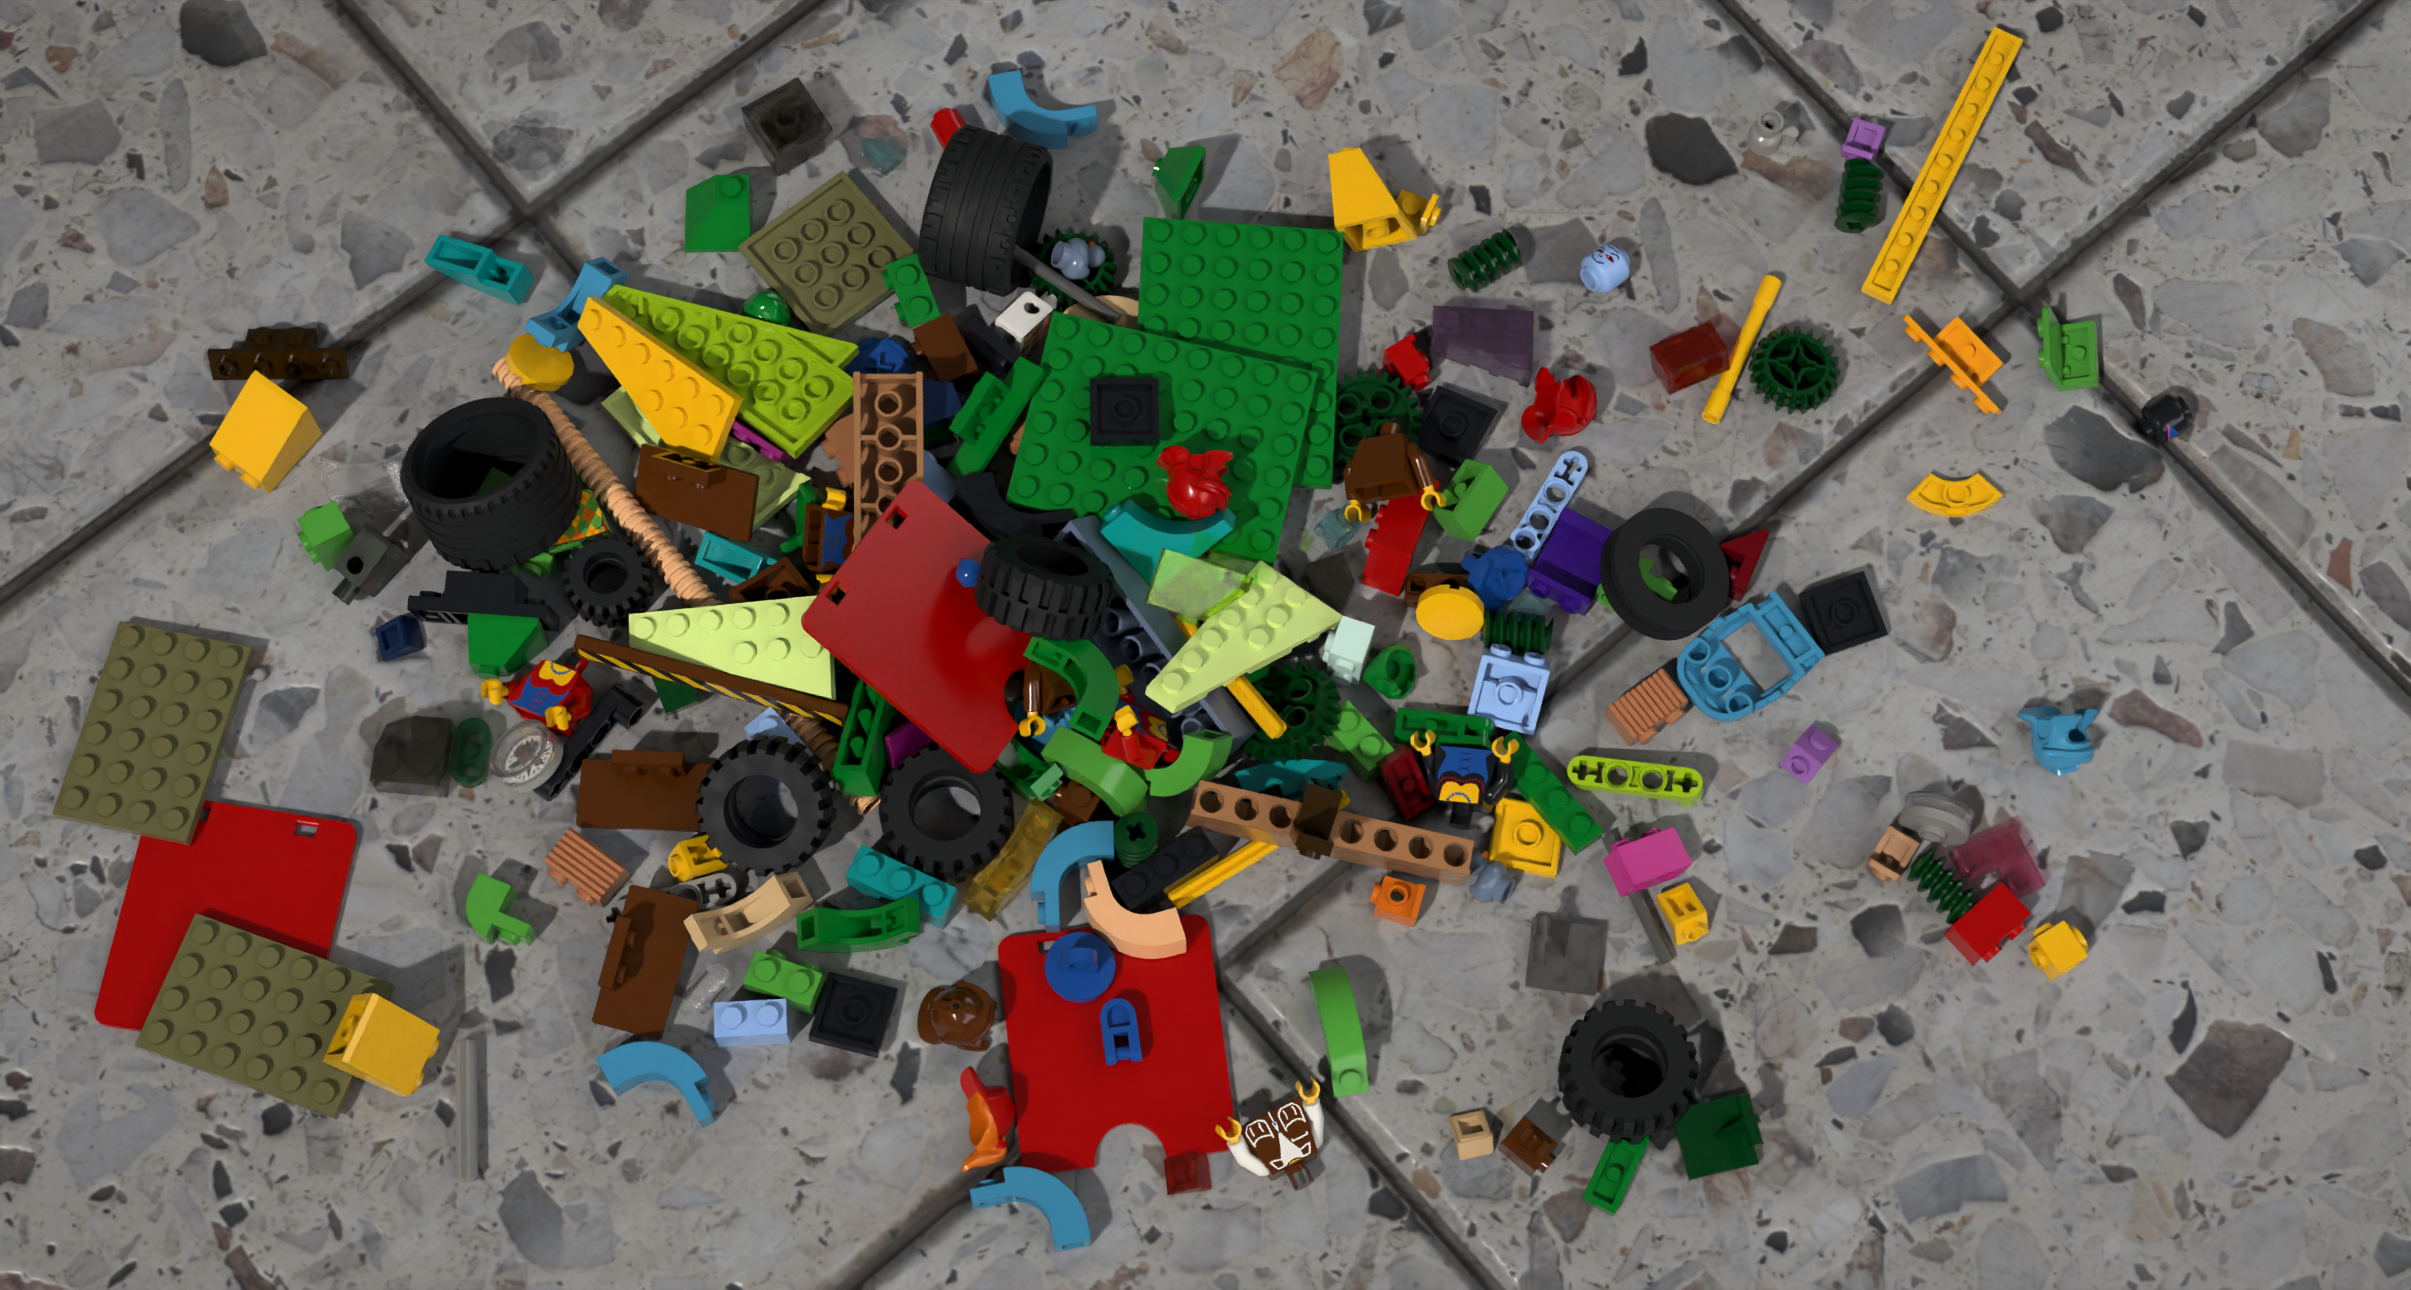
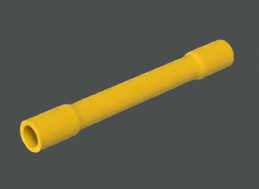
M1763 276L1745 323L1716 387L1711 391L1702 411L1701 417L1711 424L1720 423L1730 401L1731 392L1756 336L1779 292L1782 282L1775 276Z

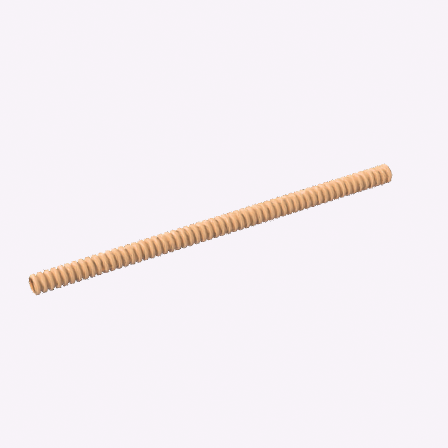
M506 356L501 358L492 370L494 377L499 378V383L505 386V390L511 393L512 398L531 402L547 414L582 483L587 484V489L592 490L596 499H600L601 506L606 507V512L612 515L615 522H619V527L621 530H625L627 537L632 538V543L634 545L637 544L642 549L647 561H651V566L654 569H658V574L664 577L666 584H671L670 588L673 592H677L679 600H684V606L695 608L723 605L721 600H716V594L710 592V587L707 584H703L704 581L700 576H697L696 570L690 569L691 565L688 561H684L682 553H677L678 549L675 545H671V540L665 537L662 530H658L657 523L652 522L651 516L645 514V509L639 506L637 499H632V493L626 491V486L620 483V479L617 476H613L612 469L607 468L606 462L601 460L598 453H594L595 450L591 445H588L587 439L582 437L579 430H575V425L569 422L567 415H564L562 409L557 407L556 402L550 399V395L547 392L529 388L521 383L522 378L516 373L513 376L509 371ZM776 710L777 714L783 718L785 723L810 751L822 760L818 764L820 767L823 766L822 771L829 770L833 778V763L840 744L834 743L835 737L828 735L829 730L826 727H821V721ZM836 782V789L838 791H841L838 783ZM878 791L877 797L843 796L845 799H850L849 804L851 807H857L855 811L858 815L869 813L881 802L880 791Z

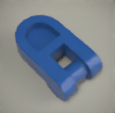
M1115 998L1109 1000L1103 1006L1100 1013L1106 1066L1117 1065V1061L1131 1059V1063L1142 1061L1134 1007L1124 999ZM1128 1035L1129 1045L1115 1047L1114 1037Z

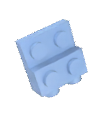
M1492 644L1490 649L1483 647L1466 715L1485 717L1492 720L1496 727L1534 735L1550 674L1551 663L1544 662L1545 657L1543 655L1533 652H1526L1524 657L1511 654V648L1501 644Z

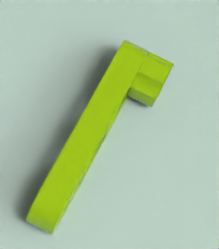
M1587 755L1573 758L1567 767L1568 780L1572 786L1580 790L1676 801L1683 807H1693L1695 802L1701 801L1704 795L1703 779L1700 773L1692 768ZM1581 765H1586L1588 772L1599 774L1598 766L1603 767V783H1597V775L1591 774L1586 775L1585 780H1579L1578 774L1574 773V771H1579ZM1623 769L1628 775L1625 783L1621 785L1610 783L1607 777L1611 770ZM1648 773H1657L1662 777L1663 782L1657 789H1648L1642 783L1643 777ZM1668 775H1673L1672 791H1667ZM1692 783L1696 787H1691L1690 792L1685 793L1681 785Z

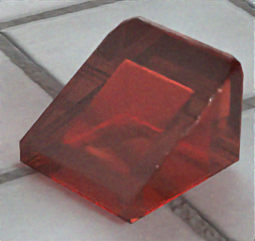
M1191 1152L1163 1159L1168 1195L1201 1192L1211 1189L1209 1164L1206 1154Z

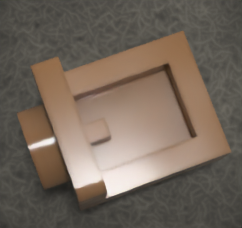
M1889 824L1867 861V864L1872 867L1870 872L1885 882H1889L1891 878L1898 882L1902 872L1920 845V841Z

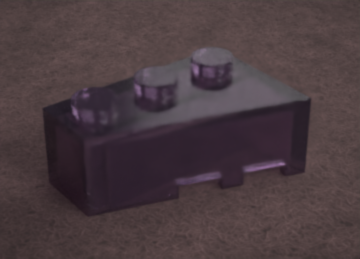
M1433 305L1430 320L1429 353L1468 367L1469 365L1489 371L1490 375L1495 377L1501 375L1519 382L1518 385L1528 388L1533 372L1534 311Z

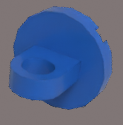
M1509 545L1496 546L1485 554L1467 550L1461 562V566L1470 572L1467 589L1478 595L1484 603V607L1489 608V611L1504 607L1502 603L1508 599L1512 601L1516 598L1525 585L1528 565L1524 562V555Z
M1085 932L1066 934L1055 941L1047 952L1044 965L1047 983L1051 989L1065 1001L1079 1004L1094 1001L1106 992L1113 983L1116 969L1113 952L1107 943L1096 935Z

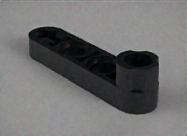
M617 684L612 686L593 708L591 714L585 718L564 744L561 762L553 775L542 785L533 789V791L546 801H552L581 767L582 760L589 757L612 726L617 722L628 730L639 721L646 704Z

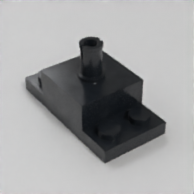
M500 569L479 572L447 570L444 598L441 597V593L434 591H420L419 596L409 595L407 609L421 622L468 625V613L539 618L545 631L559 632L560 617L549 605H545L544 600L528 598L529 588L517 575L499 574Z

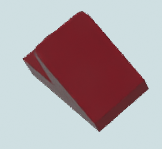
M1763 529L1719 546L1723 551L1726 562L1733 565L1729 574V585L1732 587L1727 597L1738 602L1741 601L1767 541L1769 531Z
M1405 744L1376 763L1381 773V776L1377 778L1379 786L1406 821L1435 803L1411 749Z

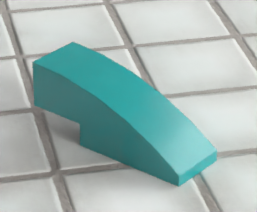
M441 234L424 260L426 265L485 294L519 306L536 279L522 263L498 257L492 249Z
M705 531L694 563L740 584L783 558L732 538ZM790 561L802 577L807 580L810 570L803 569L801 565Z
M1288 760L1284 765L1281 761H1275L1272 765L1265 763L1235 772L1234 784L1239 789L1271 796L1277 794L1280 798L1297 801L1302 796L1299 784L1303 774L1336 785L1346 781L1348 769L1345 764L1325 760ZM1243 799V802L1249 803L1250 799Z

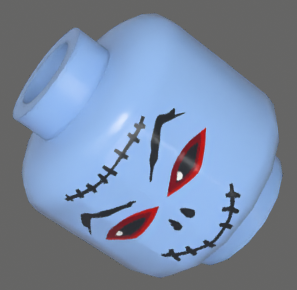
M1611 244L1600 246L1582 260L1580 277L1583 283L1591 291L1599 293L1610 292L1629 278V256L1623 249H1617Z

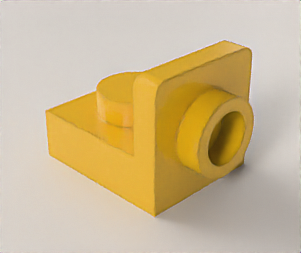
M1402 189L1396 200L1417 234L1425 236L1429 226H1436L1442 209L1438 207L1439 195L1433 193L1431 199L1428 200Z
M708 835L680 841L668 857L669 870L677 878L679 884L691 881L693 877L724 870L727 867L718 859L722 853L716 847L710 851L705 844V841L709 838Z
M1688 882L1656 895L1657 905L1673 928V937L1677 945L1696 941L1709 932L1707 911Z

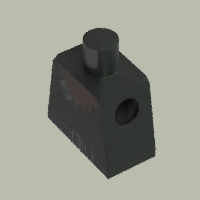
M366 523L335 564V569L345 578L332 593L348 606L361 590L371 597H375L412 557Z

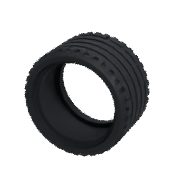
M965 125L954 132L943 151L935 171L921 223L918 260L926 275L942 278L953 283L958 282L960 285L974 287L983 292L988 291L1001 297H1005L1017 289L1027 268L1013 259L1015 244L1028 253L1034 252V245L1038 240L1048 203L1053 160L1046 147L1020 139L1014 140L1010 136L998 135L996 132L983 130L971 125Z
M483 398L450 409L429 423L418 434L408 448L400 468L402 489L437 553L445 561L450 562L454 566H460L462 569L474 571L499 570L524 563L538 556L556 543L568 530L576 518L577 511L581 505V483L550 419L537 405L518 398ZM492 467L504 473L520 470L511 479L490 491L463 498L473 488L483 483Z

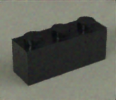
M1198 826L1112 880L1111 893L1117 903L1124 909L1136 914H1142L1166 899L1169 892L1216 864L1219 859V853L1201 827Z

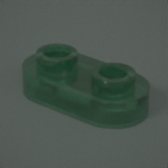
M473 717L462 721L455 733L450 771L456 783L464 788H475L481 785L488 774L493 734L489 725L480 718ZM472 735H481V739L478 742H470ZM469 767L476 768V772L472 776L465 775V771Z

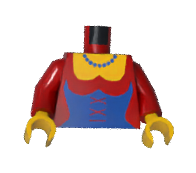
M571 652L562 666L549 660H542L532 671L516 680L503 683L498 679L484 680L481 683V696L483 698L489 697V702L493 705L501 704L503 698L507 699L508 704L520 718L570 738L575 732L579 721L591 714L593 689L582 676L589 662L586 659L577 657L575 652Z
M1123 664L1115 668L1114 672L1119 686V699L1116 710L1100 739L1102 753L1146 770H1151L1159 758L1173 764L1181 752V745L1167 738L1166 724L1162 718L1135 703L1132 690L1126 688L1127 685L1134 682L1129 667Z

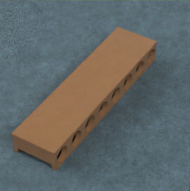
M916 371V374H860V372H853L854 549L908 482L916 480L924 484L923 371ZM895 511L887 523L897 529L904 518Z
M1200 780L1198 789L1193 794L1191 809L1185 826L1194 828L1200 826L1203 830L1297 850L1289 833L1300 802ZM1214 791L1215 795L1207 794L1206 792ZM1243 799H1250V802H1243ZM1277 807H1284V810H1279ZM1339 810L1337 812L1330 833V837L1334 842L1330 858L1457 886L1470 876L1471 870H1469L1474 840ZM1353 822V826L1347 825L1346 823ZM1381 830H1388V832L1383 833ZM1422 837V841L1415 840V838ZM1451 845H1458V846H1460L1463 850L1456 849V848H1451V847H1449V846H1451Z

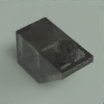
M1343 552L1304 564L1303 577L1300 578L1301 588L1343 615L1353 595L1355 585ZM1330 628L1329 630L1325 631L1326 637H1328L1330 631L1335 632L1336 629L1332 630Z

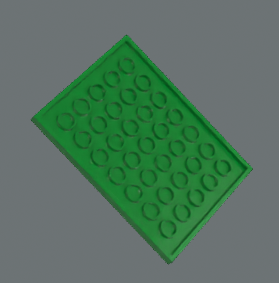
M1144 217L1137 330L1318 372L1292 487L1331 490L1344 232L1326 229Z
M1053 311L1039 366L1046 371V375L1031 398L1005 501L1006 504L1039 513L1072 509L1074 519L1095 515L1100 523L1103 524L1104 518L1102 516L1107 509L1115 503L1122 505L1130 498L1140 508L1157 517L1173 521H1195L1176 511L1170 504L1166 494V485L1169 482L1167 471L1157 465V458L1165 448L1174 445L1186 448L1189 454L1204 455L1207 451L1224 450L1233 453V460H1230L1225 467L1228 468V472L1222 475L1221 480L1232 493L1227 507L1236 516L1233 530L1206 551L1254 563H1259L1261 560L1273 567L1318 372ZM1090 378H1158L1159 446H1090Z

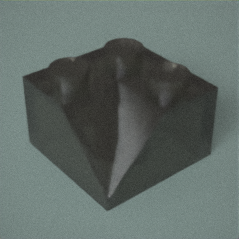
M799 77L741 108L746 129L777 176L806 162L832 131L831 125Z
M412 716L388 723L375 745L370 781L377 792L448 798L458 733L451 719Z

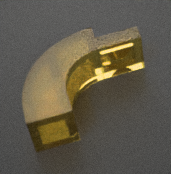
M1037 797L1031 800L1005 846L994 860L974 877L962 902L991 922L1011 903L1032 877L1040 854L1056 837L1055 833L1064 817Z

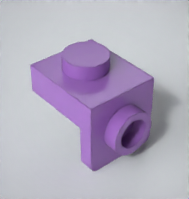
M1854 117L1845 144H1842L1840 150L1841 157L1846 158L1845 162L1851 159H1861L1874 164L1886 132V127Z
M1811 724L1780 762V766L1802 784L1808 785L1819 769L1834 754L1839 744L1831 739L1827 733Z

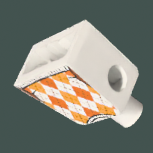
M1044 291L1039 297L1032 292L1023 293L995 320L994 332L1023 354L1027 360L1047 338L1053 311L1057 306L1056 296L1053 294L1047 296L1048 291Z

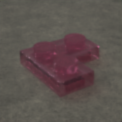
M2010 824L1951 850L1948 854L1957 868L1960 877L1965 876L1967 879L1964 885L1996 872L2000 881L2018 900L2046 886L2014 824Z

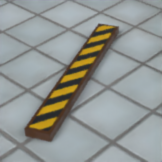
M577 634L573 645L576 656L579 658L768 708L771 706L776 710L840 727L845 726L849 706L844 703L594 637Z

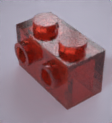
M1710 321L1700 326L1692 327L1688 331L1669 339L1661 340L1649 347L1652 369L1669 395L1730 370L1728 348Z

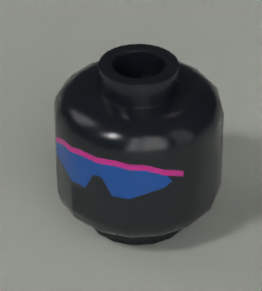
M2167 393L2142 407L2143 419L2139 421V425L2148 439L2154 437L2158 442L2166 443L2186 432L2190 427L2189 420L2193 419V416L2181 396L2175 397Z

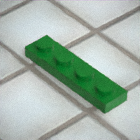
M1514 730L1505 736L1503 746L1506 750H1508L1509 741L1515 739L1519 743L1518 750L1511 755L1514 759V787L1530 803L1570 851L1576 856L1602 838L1604 832L1602 828L1520 735Z

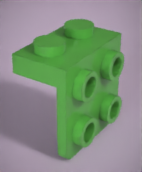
M2050 306L2042 307V317L2037 318L2038 334L2040 338L2043 337V348L2038 349V359L2040 367L2046 369L2048 380L2054 382L2059 392L2099 387L2097 325L2095 321L2060 325Z

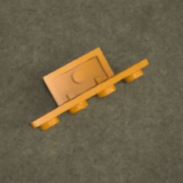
M1907 314L1902 318L1908 324L1904 330L1916 343L1923 339L1931 348L1927 354L1940 367L1945 363L1954 372L1950 378L1963 391L1969 387L1977 395L1973 402L1986 415L1990 411L1997 416L2003 412L1984 393L1981 387L2005 364L1958 316L1933 339L1910 315Z

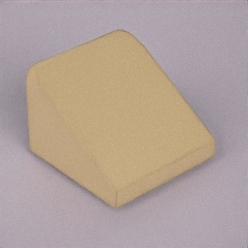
M1484 1110L1449 1117L1456 1151L1460 1160L1484 1156L1494 1152L1493 1135Z

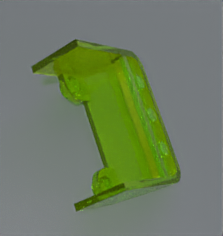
M1165 548L1162 549L1151 584L1142 577L1149 587L1145 599L1146 603L1177 612L1176 619L1192 625H1196L1198 619L1206 621L1248 593L1254 580L1253 577L1200 557L1195 559Z

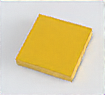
M1503 797L1496 804L1487 861L1488 863L1493 860L1501 861L1507 870L1555 879L1562 840L1530 803Z

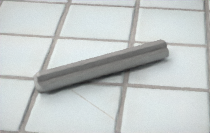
M462 1039L456 1042L457 1178L461 1182H472L478 1179L477 1044L472 1039Z

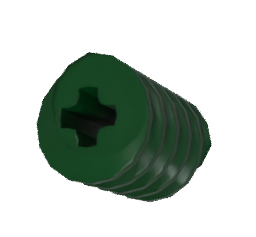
M1851 159L1844 163L1845 171L1842 174L1843 182L1840 186L1841 194L1838 198L1839 206L1836 210L1837 218L1835 219L1834 226L1844 233L1855 234L1877 225V219L1874 216L1879 213V207L1876 204L1881 201V195L1878 192L1883 188V183L1880 180L1884 178L1885 172L1868 161Z
M1503 229L1502 233L1497 232L1493 234L1491 239L1486 238L1482 240L1480 246L1473 245L1470 247L1469 252L1463 251L1459 253L1458 258L1448 259L1447 265L1450 275L1458 288L1465 290V287H1468L1475 293L1478 291L1477 280L1483 286H1488V274L1495 280L1500 279L1498 268L1509 274L1511 272L1509 262L1512 261L1519 268L1522 266V259L1515 239L1510 232Z
M1485 608L1480 641H1483L1484 647L1489 649L1493 643L1505 646L1510 645L1514 655H1517L1520 647H1524L1525 653L1538 649V654L1545 657L1550 648L1554 618L1552 617L1548 626H1546L1544 617L1539 615L1534 624H1532L1530 614L1525 613L1521 621L1518 622L1516 612L1511 611L1507 620H1504L1502 610L1498 609L1494 617L1491 618L1489 608Z
M1129 813L1122 816L1116 823L1114 828V854L1117 861L1125 868L1131 869L1158 852V825L1149 813Z
M1934 845L1908 868H1911L1907 880L1913 882L1921 879L1916 890L1921 893L1930 889L1931 891L1926 901L1932 903L1940 900L1936 912L1941 914L1950 911L1945 922L1952 924L1983 898L1976 901L1972 900L1976 888L1973 887L1965 891L1962 889L1967 879L1965 876L1956 880L1953 879L1957 868L1953 866L1944 869L1943 866L1947 857L1942 856L1935 859L1933 856L1938 847Z

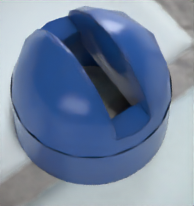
M961 558L955 574L958 582L966 588L975 587L981 564L970 559Z

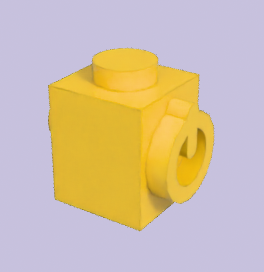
M2064 920L2055 926L2048 922L2033 932L2035 938L2027 946L2030 950L2029 957L2038 969H2043L2050 981L2078 966L2088 957L2086 953L2088 945L2085 938L2075 926L2066 923Z

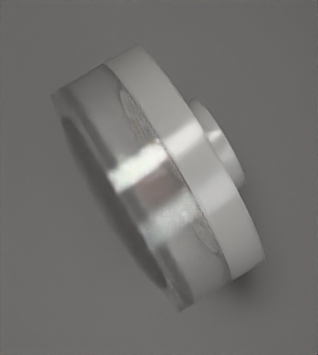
M535 719L525 720L508 729L499 738L491 751L489 767L491 772L511 791L517 793L528 792L542 785L556 771L563 756V744L543 722Z
M1913 791L1905 796L1898 822L1905 831L1916 837L1938 844L1961 845L1968 840L1975 813L1967 804L1950 796L1929 791Z

